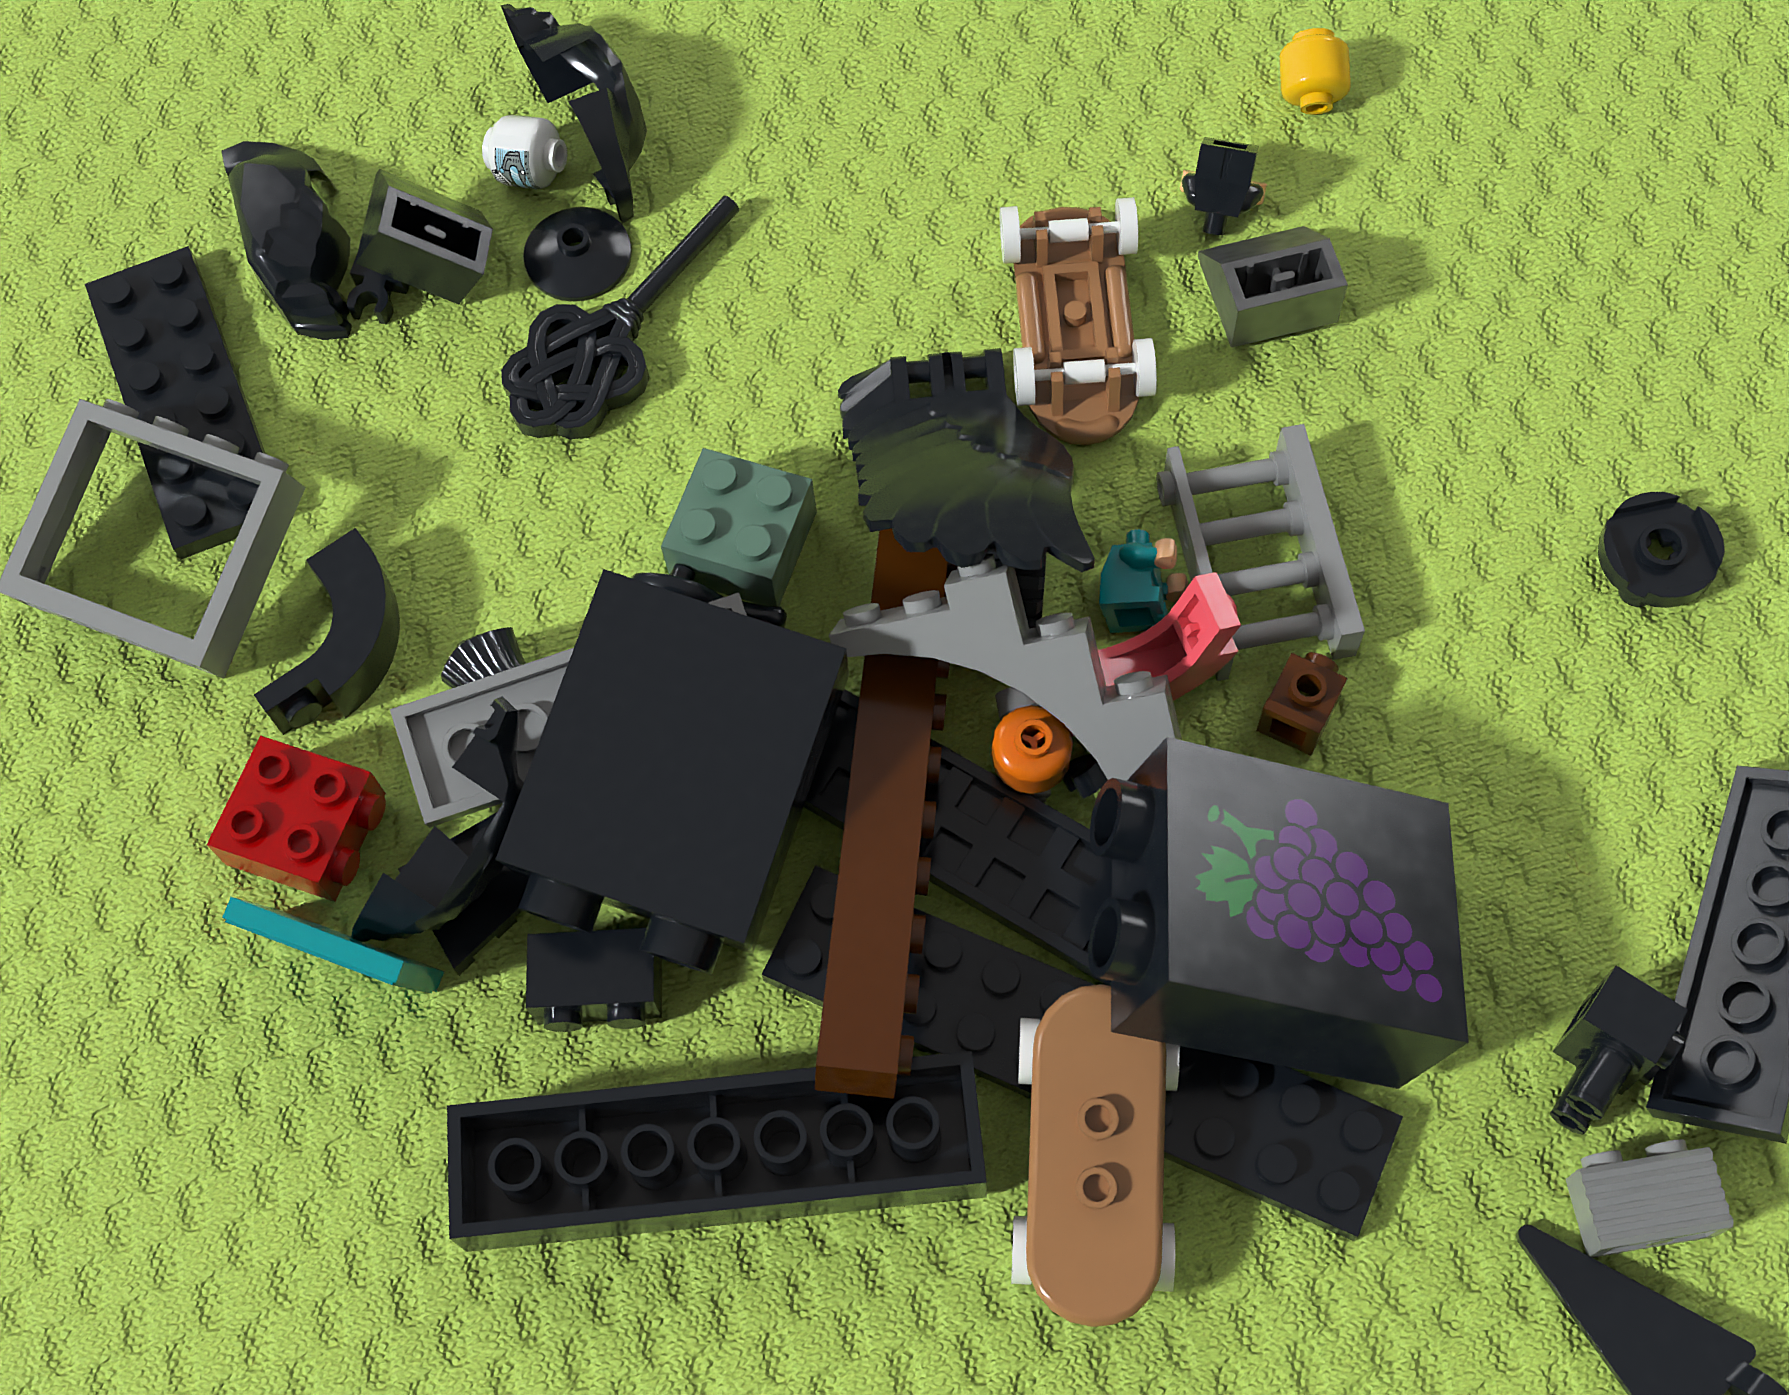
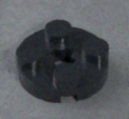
M1647 492L1635 495L1625 500L1615 510L1613 516L1606 522L1600 533L1598 557L1605 576L1618 589V594L1625 603L1634 607H1644L1646 605L1660 608L1677 607L1692 602L1709 588L1716 577L1717 570L1722 563L1725 553L1721 531L1709 513L1699 506L1694 511L1687 505L1678 503L1677 501L1680 496L1668 492ZM1651 539H1658L1662 547L1671 546L1674 552L1670 554L1667 560L1656 558L1648 551L1651 546Z

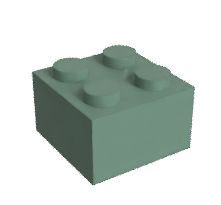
M703 448L661 545L669 575L675 564H681L695 572L694 582L700 583L715 592L729 596L739 593L741 599L765 606H780L817 513L812 479Z

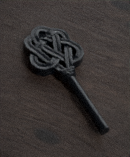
M723 196L627 299L620 298L617 301L605 304L603 308L591 314L576 305L556 304L537 315L529 328L527 347L511 355L501 369L502 385L510 399V412L522 434L536 438L557 434L570 440L588 437L601 426L608 411L631 404L645 392L649 373L642 349L633 342L638 337V331L641 329V323L644 320L643 313L739 212V207L734 200L728 196ZM626 366L628 368L627 372L622 376L624 367ZM568 379L567 384L557 385Z

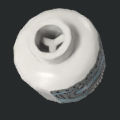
M507 115L501 117L493 127L487 130L482 145V156L486 167L491 170L498 182L506 186L542 189L548 187L555 179L557 172H561L564 169L567 161V147L565 142L560 139L556 127L549 120L538 117Z

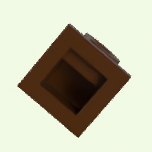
M1309 652L1302 658L1291 653L1270 697L1263 707L1256 731L1312 756L1341 697L1347 677L1338 674V665L1325 655ZM1298 690L1311 695V697L1302 695Z

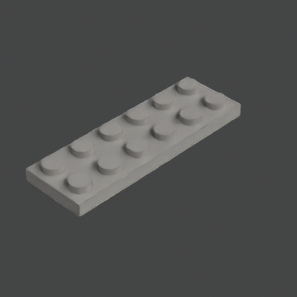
M739 593L709 602V604L746 615ZM574 648L390 709L425 825L433 827L504 803L452 768L475 736L473 734L475 728L485 725L494 712V708L491 706L492 702L501 696L518 710L520 728L516 750L518 776L523 782L525 781Z

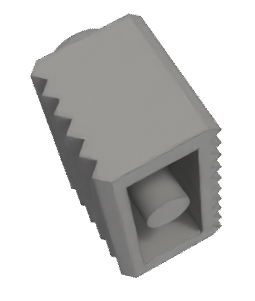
M1679 1139L1646 1147V1158L1623 1161L1621 1152L1618 1150L1583 1157L1581 1159L1583 1168L1576 1170L1565 1180L1586 1255L1595 1258L1639 1249L1716 1237L1733 1228L1734 1219L1729 1214V1204L1725 1200V1191L1721 1187V1178L1717 1174V1165L1713 1161V1151L1710 1147L1688 1150L1685 1140Z

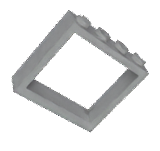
M79 399L1 575L0 593L23 604L225 678L306 487L286 473L289 464L270 455L257 452L254 460L237 455L240 448L219 437L206 434L203 442L187 437L189 433L187 428L168 419L156 416L153 424L137 419L138 411L117 401L106 399L102 407ZM111 432L259 485L194 639L45 584Z

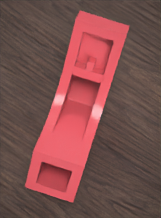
M1217 572L1195 576L1171 611L1148 630L1122 643L1098 650L1106 687L1115 685L1114 680L1122 675L1138 671H1148L1152 677L1168 676L1174 701L1211 678L1238 653L1232 638L1241 626L1237 607L1232 597L1226 593Z

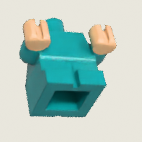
M1135 529L1126 534V544L1112 545L1101 572L1099 605L1104 617H1106L1110 633L1148 630L1169 613L1164 600L1176 603L1186 590L1188 580L1184 573L1169 575L1166 583H1163L1160 568L1172 569L1176 565L1177 546L1174 539L1162 538L1153 547L1152 542H1150V534L1147 531Z

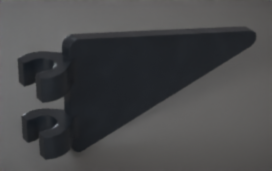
M1523 1225L1516 1234L1517 1242L1628 1395H1724L1727 1390L1731 1395L1788 1394L1769 1375L1749 1365L1756 1356V1350L1752 1343L1532 1225Z

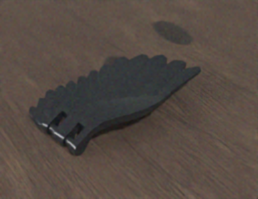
M1001 348L984 349L983 355L963 357L961 351L928 354V360L906 361V356L890 357V360L851 376L841 384L838 389V398L843 399L840 406V414L843 419V439L848 438L849 450H853V462H856L858 487L860 489L858 492L859 506H866L863 511V519L870 532L892 528L895 540L907 552H926L931 548H937L947 562L961 568L981 564L987 552L991 549L996 551L1003 565L1022 570H1039L1043 568L1044 553H1049L1081 573L1094 568L1095 558L1073 510L1071 492L1072 485L1074 484V465L1071 455L1062 443L1027 419L1007 396ZM985 378L987 390L966 391L965 379ZM929 382L931 397L910 398L909 384Z

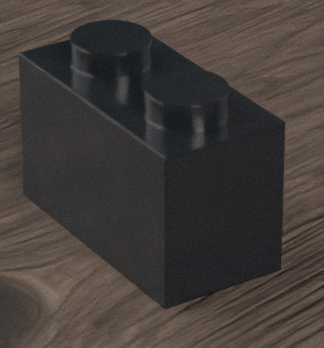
M647 928L592 931L591 934L582 931L527 934L526 1009L537 1024H544V1029L549 1031L571 1032L581 1029L582 1022L607 1021V1025L613 1028L632 1029L644 1026L645 1019L662 1018V959L639 950Z

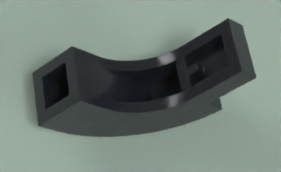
M356 528L306 560L332 601L333 618L326 639L308 659L254 694L264 711L283 735L294 727L298 728L311 723L318 717L321 710L331 702H334L343 716L347 718L365 703L379 687L393 661L400 631L398 603L390 581L380 563Z

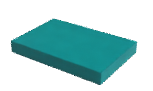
M230 897L222 917L226 919L225 922L393 986L432 994V991L437 992L445 972L376 945L358 941L349 935L285 911L235 897Z

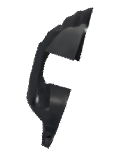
M510 4L501 5L518 50L547 103L593 82L599 91L568 102L581 123L602 168L592 174L604 188L609 204H616L621 223H625L634 217L629 171L642 152L647 128L639 98L623 63L614 49L591 25L585 26L577 23L560 26L550 12H538L533 7L515 8Z
M243 141L222 150L224 167L230 183L247 261L265 294L297 335L321 340L349 338L352 325L347 320V316L350 311L347 307L346 299L338 289L348 267L350 237L341 224L330 216L327 205L313 189L308 171L319 170L322 173L324 171L312 157L302 151L275 143Z
M503 696L492 702L491 706L494 708V712L485 725L475 728L473 731L475 736L452 766V768L503 801L504 803L469 858L453 841L434 826L395 880L385 873L382 874L352 928L351 938L361 942H367L370 939L389 941L394 938L407 939L414 934H420L426 930H439L447 921L455 919L469 904L478 899L484 893L486 886L492 878L497 876L504 867L503 864L495 859L524 782L518 776L516 750L520 728L518 710Z

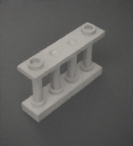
M1300 424L1281 428L1276 451L1270 452L1267 459L1189 473L1185 471L1179 446L1167 448L1164 471L1157 472L1156 475L1158 495L1162 506L1171 505L1190 581L1195 576L1213 573L1206 546L1281 532H1288L1290 537H1298L1302 551L1298 555V560L1218 574L1226 593L1230 596L1302 583L1304 588L1312 587L1317 605L1313 607V612L1241 625L1232 637L1237 649L1241 650L1317 636L1320 641L1327 640L1332 660L1356 656L1365 629L1305 425ZM1273 481L1275 486L1283 485L1287 499L1283 509L1199 523L1192 495ZM1234 657L1215 674L1217 681L1229 679Z

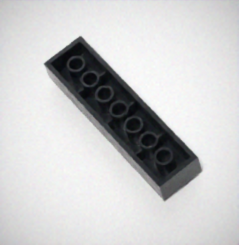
M972 1051L912 1057L910 1076L897 1075L894 1098L815 1090L816 1067L447 1105L449 1239L466 1252L987 1198V1180Z

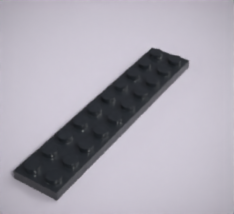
M815 865L761 975L764 982L823 1007L838 875ZM914 908L913 914L926 915L922 954L909 953L907 974L920 975L916 1014L903 1013L901 1035L914 1036L913 1047L930 1055L972 1051L975 1075L1031 1099L1032 1084H1018L1020 1018H1037L1041 1021L1046 1010L1062 995L1081 986H1091L1094 984ZM1180 1046L1177 1091H1166L1164 1158L1355 1241L1359 1236L1403 1116L1289 1067Z

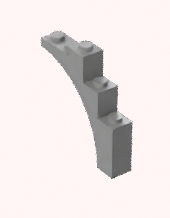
M986 554L981 564L965 568L958 567V570H953L944 584L947 597L940 598L939 591L932 590L908 596L903 599L904 606L880 610L878 603L856 606L843 612L844 619H840L829 634L832 644L847 649V657L894 654L935 658L980 671L1023 692L1065 724L1096 759L1108 780L1117 778L1127 781L1166 737L1182 740L1167 675L1152 677L1148 671L1132 672L1114 680L1115 685L1106 687L1090 616L1074 619L1072 613H1057L1037 620L1036 628L1029 629L1015 568L1003 565L1001 560L995 561L994 554Z

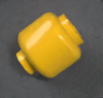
M1312 28L1300 31L1292 37V41L1287 43L1280 52L1282 97L1291 105L1299 106L1302 113L1317 115L1329 112L1333 109V103L1342 100L1350 91L1349 48L1342 39L1335 37L1333 31L1325 28Z

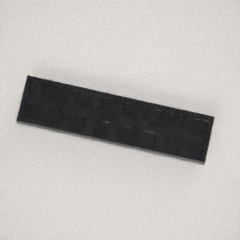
M846 689L843 691L804 804L806 809L843 831L859 706V697ZM930 738V746L942 747L938 784L926 783L924 800L937 802L933 839H920L919 857L931 858L929 881L1104 985L1111 986V980L1096 978L1091 973L1088 961V947L1092 925L1098 909L1107 898L1112 897V859L1096 856L1093 853L1090 845V829L1033 796L1014 790L1004 784L998 776Z

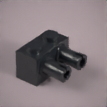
M1616 965L1583 1001L1552 1051L1573 1064L1576 1070L1550 1112L1551 1117L1564 1128L1582 1135L1587 1132L1593 1120H1601L1617 1094L1622 1095L1638 1080L1648 1085L1660 1067L1665 1070L1682 1047L1686 1036L1677 1031V1028L1688 1012V1009Z

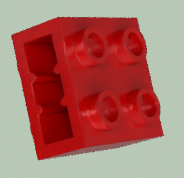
M260 735L208 840L207 846L227 866L336 902L342 887L348 886L356 876L360 864L359 850L368 831L375 830L382 820L386 806V793L370 771Z

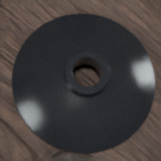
M574 207L551 214L532 230L524 247V265L532 283L544 294L563 301H585L607 293L622 280L630 266L632 247L626 229L615 217L595 208ZM581 242L576 246H569L572 243Z

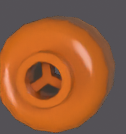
M1030 705L1016 708L1002 718L994 731L991 757L995 772L1004 784L1018 792L1034 794L1048 791L1060 783L1069 770L1073 748L1071 732L1064 723L1043 707Z

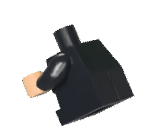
M1204 137L1200 146L1196 171L1183 170L1180 190L1185 193L1187 201L1195 206V210L1206 212L1203 232L1213 235H1224L1228 216L1238 218L1239 214L1249 212L1255 205L1263 204L1267 184L1252 181L1259 146Z

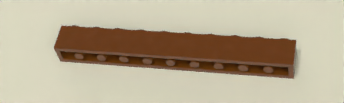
M892 528L880 530L871 603H878L880 610L904 606L903 599L920 592L936 590L939 591L940 598L947 597L944 588L946 578L949 577L953 570H958V566L947 562L937 548H931L926 552H907L895 540ZM894 654L864 656L816 1059L815 1090L894 1098L897 1075L910 1076L914 1036L901 1035L903 1013L916 1014L920 975L907 974L909 953L922 954L926 915L913 914L915 895H928L931 858L919 857L920 839H933L937 802L925 801L924 798L926 783L938 784L942 747L930 746L931 730L943 731L947 694L935 693L936 678L948 679L949 662L929 657Z

